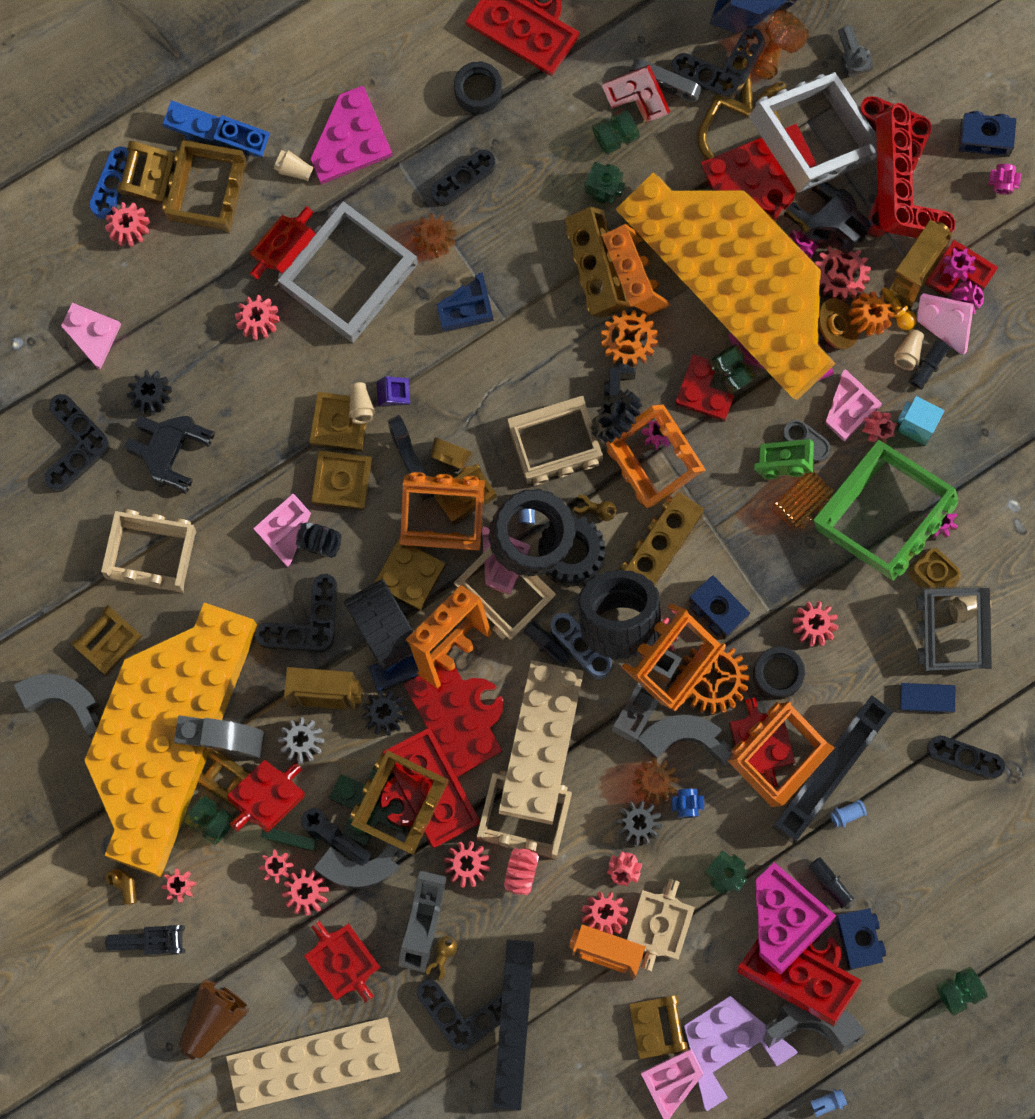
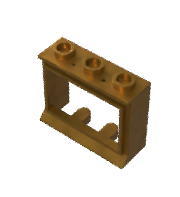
M182 140L181 147L177 148L174 161L176 168L175 172H171L169 177L170 192L169 196L164 198L163 212H165L169 222L176 221L220 229L230 233L247 164L243 151ZM194 157L232 163L220 218L181 211Z
M931 219L895 271L898 276L889 288L902 305L907 304L910 310L920 289L941 260L953 235L945 224L941 222L935 223Z
M287 667L284 698L291 709L300 704L303 707L349 710V707H352L353 711H356L357 704L362 703L363 689L353 672Z
M387 750L385 755L381 754L376 761L374 769L377 772L373 780L369 778L363 788L362 793L365 794L361 805L358 803L355 805L350 816L353 819L351 825L414 855L449 780ZM396 763L434 780L405 842L366 824Z

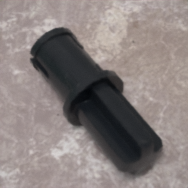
M937 340L926 357L920 359L921 364L912 377L909 378V383L912 386L922 390L933 372L939 370L938 365L949 351V346L945 342Z
M533 620L524 629L523 633L536 643L539 651H545L559 666H564L570 660L571 655L555 641L556 637L546 632L537 621Z
M821 857L810 863V870L824 886L822 889L829 892L841 909L854 899L839 880L841 878L840 875L836 876Z

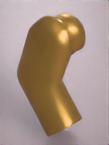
M121 869L110 870L106 874V881L122 891L123 905L136 904L134 878Z

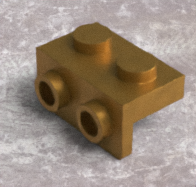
M478 464L463 468L458 476L455 477L463 479L465 476H475L479 480H485L483 506L497 498L495 490L483 475ZM434 494L437 503L452 525L475 512L476 497Z

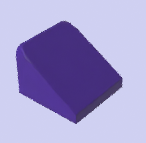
M385 376L378 380V406L409 405V378Z

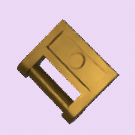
M129 141L127 146L129 153L122 181L118 183L116 191L123 195H132L162 204L175 153L139 142ZM142 154L146 155L138 187L132 185L138 156Z
M109 605L102 610L104 613L79 639L76 638L71 643L105 676L143 637ZM113 620L116 624L90 651L86 646Z
M678 995L629 1004L639 1059L688 1050L687 1042H684L678 1013ZM664 1006L667 1008L673 1044L665 1046L658 1007Z

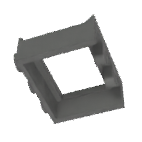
M987 586L921 588V594L916 596L917 610H921V621H917V636L922 637V648L917 650L918 664H922V668L926 671L992 669L990 588ZM976 595L978 661L935 662L934 596Z

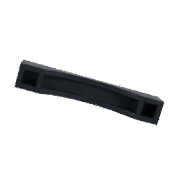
M871 695L833 745L835 749L812 773L772 828L794 844L894 711Z
M507 940L493 1108L521 1110L534 956V942Z

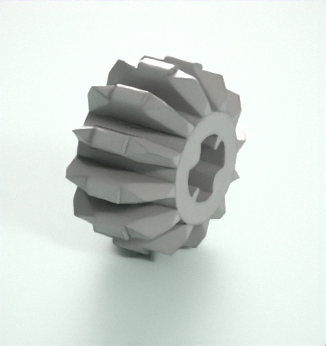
M300 717L299 726H296L295 722L290 720L289 724L292 729L289 730L286 727L281 729L287 737L278 738L279 743L286 744L280 751L283 754L290 751L287 758L289 761L294 760L296 755H298L297 760L299 764H303L305 755H307L310 762L314 761L311 752L314 751L317 754H321L322 750L316 744L322 745L325 743L323 738L317 737L323 732L322 729L316 728L313 730L315 727V721L313 720L305 726L304 717ZM303 734L308 739V742H303V747H299L295 740L300 739V735Z

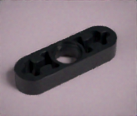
M479 150L436 181L431 187L433 202L439 206H447L489 176L495 169L493 153L488 150ZM482 158L484 161L489 159L488 167L484 165L478 167L479 159ZM476 167H478L476 169L478 174L477 176H475V173L473 171V169H475ZM467 172L471 179L466 184H460L456 180L457 174ZM449 180H451L453 186L457 190L455 191L454 188L451 187L447 191L446 198H444V196L442 195L438 197V189L441 188L443 191L448 189L450 187Z
M946 736L934 737L927 746V752L933 760L986 779H996L1005 770V762L999 755ZM943 742L944 748L948 750H953V745L957 746L958 748L953 754V761L949 760L950 753L936 754L937 749L933 748V745ZM962 750H968L973 754L972 764L964 765L959 761V753ZM979 755H982V762L990 763L994 760L996 761L995 766L999 767V770H995L990 774L987 766L980 765L979 770L974 767L979 761Z

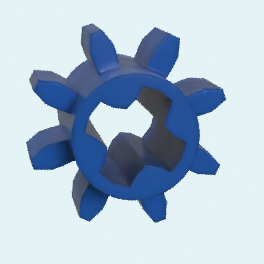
M697 789L677 790V797L671 798L672 811H678V818L699 817L698 810H704V796H698Z

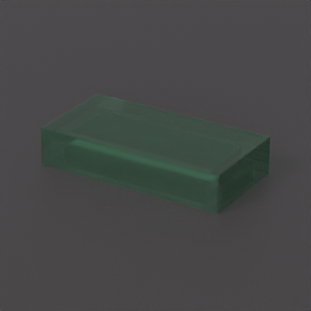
M273 828L268 833L262 829L260 836L264 840L311 852H316L318 845L316 839Z

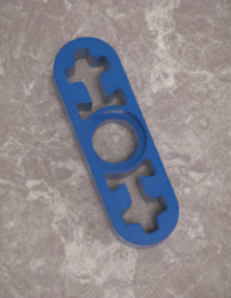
M116 147L110 152L91 198L90 208L99 219H106V215H113L111 209L112 207H117L121 194L116 191L117 187L108 189L105 187V182L110 177H116L119 179V182L122 181L123 174L116 171L118 168L116 158H121L122 155H125L127 160L129 151H127L126 147ZM124 161L121 162L119 167L121 173H124L126 165ZM103 191L108 195L106 199L108 208H103L102 211H99L97 204H102L105 199L104 194L101 193Z

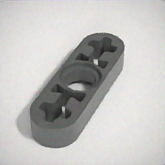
M634 60L629 72L650 64L661 90L688 102H697L702 92L700 85L645 60Z

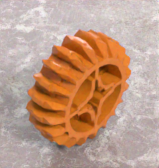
M724 643L721 644L724 646V649L719 654L718 659L726 662L734 674L721 671L717 660L711 664L698 683L707 688L709 698L700 695L693 688L685 700L687 701L691 697L694 699L690 705L692 709L696 707L697 703H700L702 705L700 713L705 712L706 706L710 707L711 715H715L716 706H719L721 713H726L725 704L727 703L730 708L734 709L736 704L733 698L737 701L743 700L742 694L738 691L747 692L748 687L741 683L749 681L748 675H741L748 667L747 665L738 666L743 657L740 655L733 659L732 656L735 653V649L731 648L728 654L725 653L726 644ZM691 648L690 654L692 657H694L697 653V650ZM686 655L682 658L687 665L692 659ZM679 665L678 670L682 672L686 665ZM712 666L713 673H716V676L720 678L717 679L713 690L712 684L709 683L710 680H706L711 673ZM735 683L734 688L729 694L717 699L719 686Z

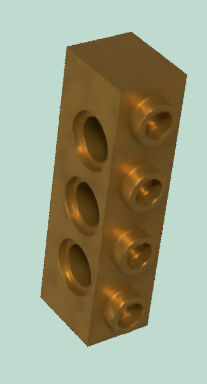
M588 207L565 218L566 233L571 240L573 259L578 266L580 274L579 282L584 289L586 307L591 316L607 318L630 308L602 238L603 234L609 232L604 210Z
M677 492L674 497L669 495L661 507L664 510L663 514L659 519L655 517L646 530L650 532L645 541L640 539L632 550L635 556L630 563L625 561L619 570L635 571V573L642 574L647 579H650L654 586L657 584L704 513L703 507L680 492ZM669 518H677L681 522V526L673 529L667 525L666 521ZM656 539H661L666 543L667 547L663 550H656L653 548L652 542ZM641 561H647L651 564L652 569L649 572H641L637 564Z

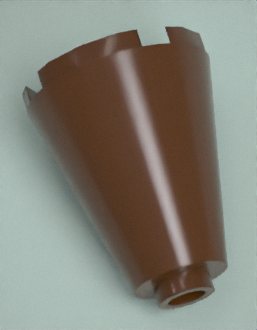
M203 980L200 984L179 1042V1046L182 1048L181 1053L191 1060H195V1058L202 1059L249 1012V1008H245L247 1004L238 995L225 987L222 990L214 988L216 982L210 980Z

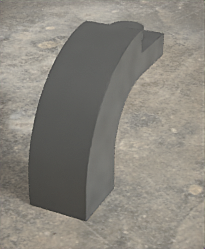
M666 650L647 676L665 692L682 658ZM638 683L611 731L635 744L659 702Z
M40 674L24 679L14 685L25 709L29 712L52 702H63L71 705L76 711L87 735L91 739L94 738L100 718L95 711L92 713L90 711L100 705L94 696L75 680L58 674Z
M178 715L174 743L229 752L233 756L261 760L265 733L260 729L239 723Z
M675 715L664 718L651 725L637 739V743L656 761L669 747L685 741L701 745L724 767L729 764L727 760L732 756V748L724 740L721 739L719 742L716 740L722 730L712 722L698 716Z
M399 831L394 838L405 842L407 837ZM388 844L377 858L360 866L346 859L330 847L314 869L326 879L339 886L352 889L370 888L387 881L400 870V866L393 860L395 857L400 859L406 851Z
M419 871L410 919L401 947L399 967L425 973L443 903L446 883L445 876Z
M788 1003L781 1008L778 1015L779 1018L766 1026L767 1030L763 1041L770 1048L795 1031L812 1030L823 1035L836 1052L841 1055L859 1043L866 1031L847 1010H844L833 1027L800 1007Z

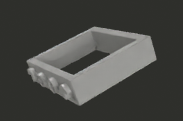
M836 72L827 76L821 74L807 84L805 81L801 82L789 91L783 89L769 99L765 96L755 103L756 107L748 116L798 193L869 164L877 158L876 133ZM823 92L859 148L810 168L773 111Z
M343 201L339 207L335 206L329 212L326 223L323 226H318L313 231L315 233L308 246L298 254L292 265L283 273H279L278 283L283 291L354 343L415 269L418 261L416 255ZM345 217L349 218L402 258L348 324L292 282Z

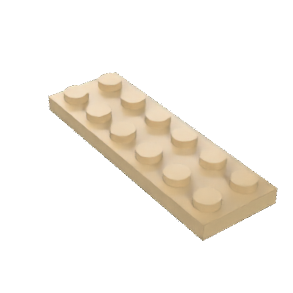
M531 660L499 814L553 824L584 673L583 670Z
M388 1017L226 1056L238 1111L400 1072Z

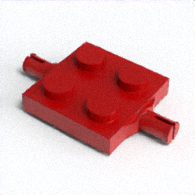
M305 206L297 217L289 218L282 214L249 253L255 260L259 261L249 272L254 279L258 280L266 269H274L283 273L292 265L293 260L308 246L310 240L315 235L312 229L305 225L306 221L314 214L309 207Z
M756 698L745 700L749 716L745 719L729 723L734 747L741 741L745 742L750 736V729L756 723H762L768 717L766 713H759ZM785 721L748 760L760 774H764L765 780L773 788L779 787L774 771L780 767L795 764Z
M264 760L227 795V800L237 807L240 815L230 823V826L238 832L249 821L268 833L305 797V792L292 781L302 771L301 767L293 762L285 772H282Z
M318 921L316 925L321 930V933L315 925L311 926V929L320 941L304 957L336 1001L348 992L356 990L364 1003H367L369 999L363 991H365L370 999L374 995L365 983L381 967L349 923L336 932L328 933L321 921Z

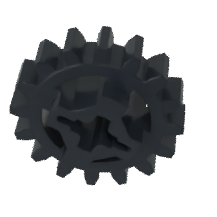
M628 389L625 392L620 390L617 396L613 394L611 400H605L600 406L601 409L597 410L599 414L592 420L594 422L591 426L592 434L605 444L608 441L613 443L615 437L620 439L622 433L630 431L632 428L631 424L636 423L634 418L641 413L638 410L642 407L641 399Z

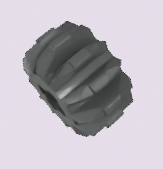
M640 800L639 809H636L631 801L628 803L631 812L625 808L620 809V813L626 818L616 819L617 824L625 825L619 828L617 833H628L624 838L625 843H628L631 837H634V847L639 846L640 838L643 839L644 844L647 846L650 844L647 835L653 839L658 838V834L652 829H662V824L653 822L659 819L661 814H650L654 809L653 804L649 805L647 810H644V801ZM639 817L644 818L643 825L646 828L643 830L641 827H639V830L634 829V818H637V820H639Z

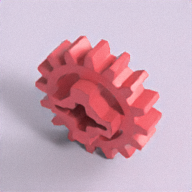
M829 246L827 248V255L822 252L820 253V261H816L815 264L821 270L819 288L824 287L822 295L825 296L830 292L832 298H837L838 295L845 302L847 295L855 299L857 291L864 292L865 286L863 284H868L870 277L866 275L870 273L871 267L864 266L868 258L859 257L860 249L855 253L851 251L846 255L839 249L834 251ZM829 262L831 270L825 274V266ZM838 269H839L841 272H845V271H846V272H847V273H846V276H844L843 273L837 274ZM859 271V279L854 283L852 275Z

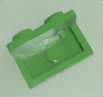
M811 439L760 444V463L754 464V470L765 479H777L778 476L782 475L801 477L803 473H813L814 442Z

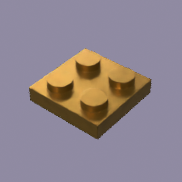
M325 392L317 393L310 445L363 452L367 423L356 424L352 422V418L349 417L350 396Z
M319 451L312 504L365 510L372 457Z
M398 539L375 582L383 579L394 598L421 611L446 563L414 546L400 545V539Z

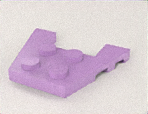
M731 996L684 1025L689 1049H692L703 1071L698 1085L706 1111L728 1098L713 1072L761 1042L776 1067L797 1054L796 1049L783 1039L768 1048L763 1041L767 1025Z

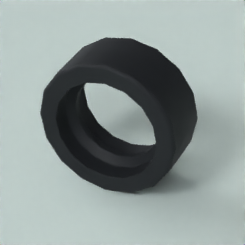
M482 61L464 65L457 72L454 79V92L458 104L464 110L474 114H482L493 110L500 103L503 94L502 78L498 70L491 64ZM473 75L489 77L494 88L492 95L480 101L469 99L463 91L465 80Z
M783 646L772 647L764 651L757 659L753 669V679L756 687L762 694L772 699H786L794 695L801 687L805 677V665L801 657L792 649ZM781 657L787 659L793 665L795 677L789 686L777 689L766 683L763 677V669L769 660Z

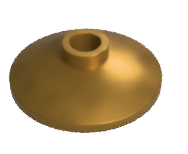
M832 298L820 306L818 325L823 337L830 345L841 350L848 349L857 342L859 336L857 329L859 326L857 324L850 325L851 321L855 319L848 315L849 310L852 308L844 301Z

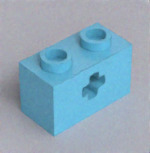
M916 396L913 403L906 402L897 420L901 424L897 432L926 446L945 410Z

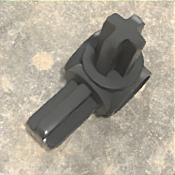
M849 25L840 28L838 34L845 51L841 56V65L846 77L849 78L873 70L870 51L863 46L859 47L853 27Z

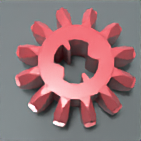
M122 202L120 210L112 207L111 210L114 215H106V220L109 224L105 225L106 231L110 232V239L112 241L118 240L119 246H123L128 241L129 246L133 247V240L135 239L143 242L141 234L149 233V229L146 226L150 223L149 218L145 217V210L143 208L137 209L135 203H132L127 208L126 204ZM130 221L129 227L124 228L126 226V222Z
M257 295L255 302H252L251 298L247 297V305L241 303L238 305L241 312L235 313V319L239 321L236 326L238 330H243L245 337L252 334L253 339L257 341L259 334H262L267 339L269 337L267 330L275 332L277 329L274 324L280 322L279 316L275 315L278 312L277 306H271L272 302L269 298L262 302L261 296ZM259 314L261 320L256 322L253 316Z
M820 601L816 603L815 609H813L810 602H807L805 605L806 611L798 608L797 614L800 617H794L792 623L800 625L794 628V634L803 633L799 639L801 643L806 638H809V647L814 646L816 639L821 647L824 646L825 638L830 641L834 638L830 631L838 630V625L831 623L837 620V615L828 616L831 607L827 606L824 611L821 610L822 603ZM813 619L819 620L818 624H822L817 630L812 629L813 624L809 625Z
M459 842V853L454 848L449 849V852L455 858L446 857L444 859L445 863L453 865L446 868L445 873L451 874L456 872L450 881L455 883L461 877L460 886L462 888H465L467 879H470L472 887H476L474 877L477 876L482 882L485 880L480 870L489 872L490 867L481 865V863L489 861L490 858L488 855L479 857L484 851L482 846L478 847L474 852V842H469L468 850H465L464 844ZM464 858L467 861L468 858L473 859L472 866L474 868L471 871H468V868L466 871L461 870L463 867L461 860Z
M515 848L511 852L504 882L506 891L517 895H528L531 892L538 862L537 853L524 848Z
M301 869V878H298L293 872L290 876L295 882L293 884L288 881L284 882V886L290 888L291 891L283 892L282 896L284 898L292 897L286 903L288 908L297 903L294 913L299 914L304 907L305 914L310 916V906H313L319 912L321 908L317 904L318 900L322 903H327L328 899L320 896V893L329 892V888L319 887L325 882L324 877L314 881L317 876L315 870H312L307 878L306 870ZM308 885L307 887L313 890L312 893L308 894V899H304L302 895L299 896V891H303V886Z
M598 892L597 900L590 896L587 900L589 905L583 906L582 912L587 915L582 917V923H590L588 927L609 934H613L612 930L620 934L622 932L620 925H626L628 921L623 916L627 914L628 909L627 907H620L623 902L622 898H618L615 901L612 900V892H609L607 898H604L602 892ZM603 911L609 912L606 920L601 918Z

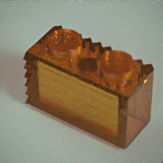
M814 471L813 473H806L773 505L772 511L794 532L799 527L804 530L814 520L811 515L819 509L821 511L834 491Z

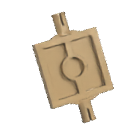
M668 879L665 894H653L642 890L627 937L629 941L646 946L644 950L646 954L641 968L645 970L648 960H650L647 971L652 972L656 956H666L679 960L695 907L681 903L675 898L680 882L675 880L671 891L673 879Z

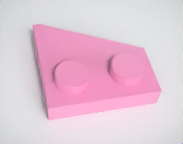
M922 294L919 301L917 322L958 353L964 355L968 348L974 304Z
M72 303L61 326L93 362L96 368L101 370L121 323Z
M845 369L842 372L825 425L845 442L866 422L864 418L871 417L873 411H877L882 406V403Z
M292 494L254 527L253 530L288 567L297 549L296 535L298 529H300L302 523L308 522L311 513Z
M484 526L482 529L483 553L491 546L488 540L490 529ZM509 537L511 543L518 551L528 555L531 545ZM493 553L484 562L486 586L511 596L519 575L505 569L496 560Z
M691 1048L641 1072L663 1119L671 1118L672 1114L703 1075V1071Z

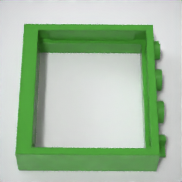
M878 440L813 521L818 532L894 581L898 575H902L907 570L909 561L914 554L918 555L923 550L925 541L930 534H935L939 530L942 519L946 514H951L958 504V496L954 487ZM885 462L941 497L940 501L889 564L833 528Z

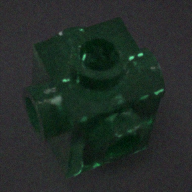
M594 162L585 182L584 193L591 195L599 203L606 204L609 202L613 204L616 196L621 198L626 186V183L623 182L624 173L620 172V169L614 165L606 164L605 166Z
M723 850L704 872L712 880L709 884L721 894L724 891L730 894L733 889L738 893L748 881L744 877L748 872L744 868L746 863L735 854L730 857ZM724 871H730L732 878L725 877Z

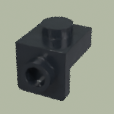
M617 364L614 368H609V381H604V397H609L610 401L613 394L617 396L620 391V380H634L636 368H630L628 364Z

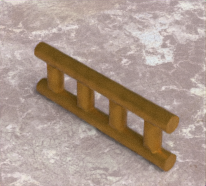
M210 748L208 757L214 762L205 774H200L198 784L238 810L237 807L227 800V795L250 772L218 750ZM222 767L236 776L227 790L213 781Z

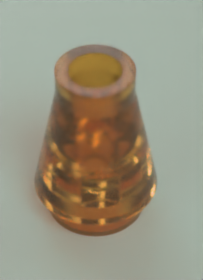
M770 40L767 47L761 53L754 66V73L758 77L770 80L773 76L777 75L781 52L784 47L781 42Z

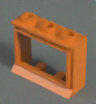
M626 224L603 234L602 238L630 307L635 306L648 317L671 306L667 299L654 292L658 290L659 282L655 279L648 280L644 268L649 266L650 260L646 256L639 257L635 247L636 244L644 241V239Z
M664 404L649 407L634 419L636 423L631 424L632 428L627 433L623 432L620 439L615 437L613 443L609 441L606 443L609 456L619 464L622 469L623 478L628 483H631L636 491L637 500L646 508L658 506L669 495L673 494L697 475L706 471ZM653 419H656L660 425L661 433L667 436L673 445L675 455L682 459L688 469L686 473L660 492L657 491L625 441Z
M412 472L409 475H405L402 493L400 545L480 551L485 480H479L475 476H465L463 479L452 478L448 474H438L436 477L425 476L421 472ZM409 492L476 497L474 535H461L457 532H451L450 534L434 533L430 530L423 532L408 531Z
M460 585L406 639L419 670L416 674L437 689L441 686L434 665L437 663L447 671L453 670L455 668L454 660L446 653L454 645L466 653L471 652L473 644L465 635L472 628H475L488 638L492 635L481 598L464 586ZM464 617H466V619L430 654V651H431Z
M670 603L668 608L676 617L669 625L663 622H658L655 625L654 630L661 636L653 646L643 643L638 647V652L644 658L636 668L626 663L621 668L661 705L676 711L685 702L686 697L695 685L701 681L711 664L718 659L724 646L689 615L686 609ZM685 625H687L704 644L665 693L647 675Z
M790 701L780 704L777 702L771 706L766 712L768 717L762 723L758 722L750 729L749 738L745 742H739L731 750L733 755L727 760L771 807L783 806L835 749L796 711ZM788 719L815 749L776 791L748 760L777 728Z
M583 924L580 930L574 929L569 948L573 949L572 956L579 953V958L624 974L628 970L633 980L637 975L646 947Z

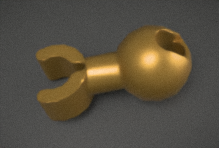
M583 494L578 495L579 500L586 502L587 506L583 508L574 507L577 514L595 513L602 521H610L615 517L617 509L612 502L602 501L598 504L590 502L587 496Z
M443 936L437 941L436 951L438 954L434 963L430 964L426 969V974L428 975L431 969L439 964L441 972L439 980H442L445 976L444 966L447 959L452 957L457 951L456 941L449 936ZM447 938H450L452 940L451 945L446 944L445 941Z

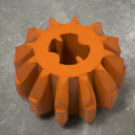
M872 291L869 294L865 292L860 294L858 299L852 301L851 306L853 308L849 310L848 315L855 318L851 321L850 325L857 324L859 326L857 333L865 330L867 337L872 336L874 333L881 335L884 329H888L891 326L890 319L894 317L895 313L888 310L892 307V303L886 304L884 302L885 295L877 297L876 291Z

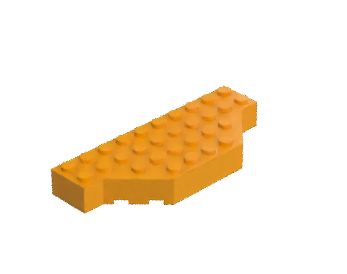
M652 173L616 208L617 212L792 398L798 400L836 364L818 345L819 281L821 270L745 191H672L659 176Z
M203 603L193 628L124 660L84 760L115 829L104 855L110 860L161 878L210 748L174 743L178 715L202 719H223L254 639L256 629L258 628L254 619Z

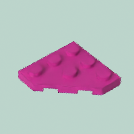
M364 86L339 95L312 154L311 162L321 185L393 157Z
M774 862L756 879L755 893L759 956L781 975L835 920L836 915Z

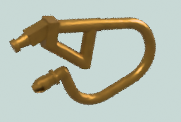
M739 58L734 62V68L737 70H742L747 65L745 58ZM751 73L742 87L743 103L734 99L727 100L717 95L714 96L698 131V145L707 160L715 157L707 144V132L720 106L722 105L746 117L753 111ZM730 81L729 84H724L722 82L720 84L723 86L726 92V90L730 88L732 83ZM776 82L770 88H766L764 93L758 96V100L765 96L768 99L774 97L776 93L786 88V84L780 88L779 86L783 85L784 82ZM773 111L774 114L776 115L777 119H778L779 122L781 123V120H780V117H779L777 111Z

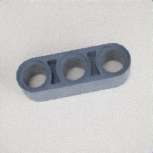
M567 613L555 615L551 621V633L556 637L555 639L594 679L606 678L611 671V658L600 656L598 653L590 650V647L585 652L576 651L573 646L574 643L578 640H583L580 625ZM559 621H566L569 623L570 629L565 633H561L556 630L555 625ZM600 659L606 662L607 668L602 672H598L593 669L592 663Z

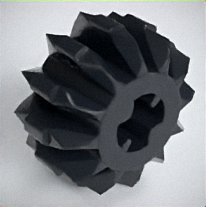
M148 370L144 371L143 378L135 374L134 377L137 383H129L128 387L133 391L127 393V397L133 400L131 403L134 409L139 407L141 414H145L148 408L151 415L156 414L155 408L157 407L164 411L163 402H171L172 399L167 394L173 391L172 387L167 385L169 382L167 377L160 378L158 371H155L151 376ZM148 389L154 391V394L152 396L146 394V391Z
M305 522L298 529L296 545L299 549L312 554L333 558L336 557L340 549L342 536L339 531Z
M379 690L377 693L379 699L376 700L372 695L368 696L372 705H362V708L369 713H364L361 717L362 720H370L366 725L368 730L376 726L375 734L379 736L382 728H385L386 735L390 736L391 731L389 727L393 726L396 731H400L401 728L396 722H406V717L399 714L406 712L407 708L406 706H398L403 701L400 696L392 701L393 691H389L387 697L384 698L382 690ZM385 707H388L391 715H386L384 719H380V714L377 712L379 710L383 711Z

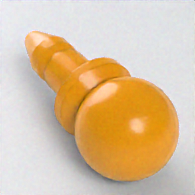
M883 287L882 293L885 295V300L888 303H892L891 308L894 310V318H896L898 327L902 330L913 329L917 324L916 314L908 310L907 304L902 305L892 291Z

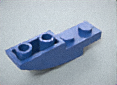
M172 100L162 127L187 135L186 138L192 141L241 150L244 155L261 158L270 136V132L223 115L219 118Z

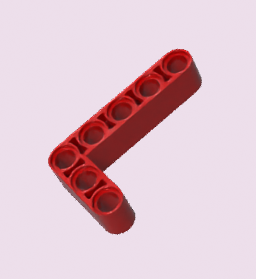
M869 96L861 102L860 110L873 130L876 131L877 114L894 104L875 96ZM872 108L877 114L869 115L865 112V109ZM910 111L912 152L915 155L912 157V172H914L930 136L932 125L926 117ZM920 128L925 134L917 135L913 132V129ZM878 195L867 218L872 223V219L879 218ZM874 223L867 231L874 237H882L886 234L881 226H877Z
M896 103L879 112L876 116L878 209L881 228L887 233L918 238L931 219L935 223L941 222L949 228V232H954L956 222L951 213L916 206L913 203L911 115L908 107L905 104Z

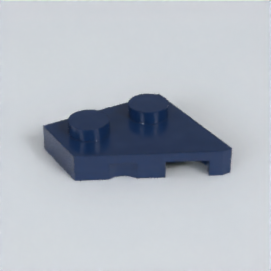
M483 272L478 273L475 276V280L464 287L462 285L454 291L452 296L446 297L437 304L442 332L494 321Z

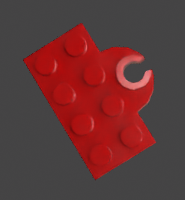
M480 0L466 20V26L551 77L580 36V32L559 20L562 15L561 0H549L547 3H540L537 0Z
M797 123L784 128L810 168L817 166ZM763 138L701 162V168L712 191H745L769 215L775 214V205L769 202V196L779 195L782 198L784 210L794 201L796 189Z
M437 665L435 669L441 683L438 689L420 676L403 685L427 728H431L456 777L459 778L503 752L490 728L497 724L502 717L504 700L502 696H499L493 704L484 705L481 702L482 694L486 691L496 690V685L484 678H470L463 681L456 667L451 671H447L440 665Z
M430 727L387 749L449 780L424 832L432 849L480 824L475 810ZM396 763L391 772L393 778L385 784L381 792L380 807L381 809L385 808L391 800H398L402 804V812L399 814L391 813L386 819L398 827L412 828L434 780Z
M820 934L780 975L759 956V940L757 938L738 966L737 973L834 1027L862 982L861 979L838 967L841 959V947L837 945L836 941L830 937L827 940V948L825 950H816L812 945L819 942Z

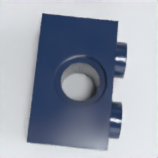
M979 111L964 113L960 125L958 151L1010 157L1014 149L1017 118H1010L1006 114L984 115V113ZM982 129L991 130L993 136L984 135Z
M714 575L689 597L688 602L691 604L689 606L691 611L699 618L703 616L710 623L708 628L717 637L722 635L727 639L750 615V612ZM714 603H719L724 607L725 612L721 615H715L711 612L710 606Z
M871 908L837 915L835 918L848 971L883 963L882 957L886 956V950L883 940L878 941L876 930L880 929L876 913L872 914ZM858 931H863L868 935L869 942L866 946H860L856 943L855 935Z

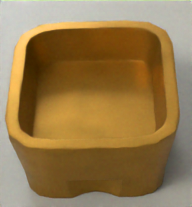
M434 437L430 457L462 470L466 467L474 453Z
M937 548L926 550L909 568L910 578L920 588L956 587L961 580L959 568ZM934 596V600H941L946 596Z

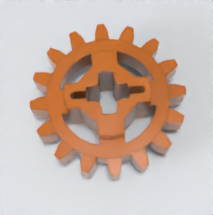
M622 310V317L619 318L613 314V323L605 322L607 330L601 332V337L605 339L601 341V347H608L605 351V356L613 355L614 364L621 360L622 364L631 362L633 367H636L637 360L645 364L647 361L646 354L649 356L654 355V350L651 347H657L658 341L652 338H655L658 332L657 330H650L654 322L649 321L646 323V314L636 317V310H633L631 315L627 316L626 311ZM616 329L619 337L612 343V334ZM627 335L629 338L634 336V342L630 340L624 341L625 336ZM646 335L647 343L643 348L640 340Z

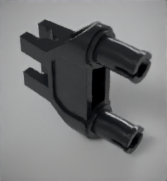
M827 181L811 189L829 202L817 214H808L795 202L788 206L784 216L797 224L805 237L814 242L832 244L846 255L854 249V244L857 241L862 242L866 238L867 231L873 225L870 220L857 210L854 198L845 189L838 190Z
M140 415L135 425L138 426V430L152 436L149 445L147 446L128 438L124 448L127 449L128 453L146 461L157 486L164 487L167 485L187 494L189 491L187 487H191L193 479L172 471V466L185 439L190 438L209 447L212 443L210 439H214L215 431L195 424L193 418L189 416L176 417L158 423Z

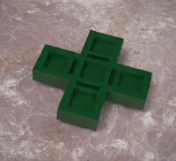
M373 768L369 776L372 780L377 772L376 769ZM392 773L390 774L387 782L393 778ZM340 774L329 799L353 810L357 803L361 805L365 794L362 793L365 785ZM379 797L366 824L376 828L379 822L403 833L405 828L398 827L386 819L391 813H401L402 804L398 800H391L387 807L381 809ZM349 818L342 833L350 839L367 846L372 835L352 826L353 819Z

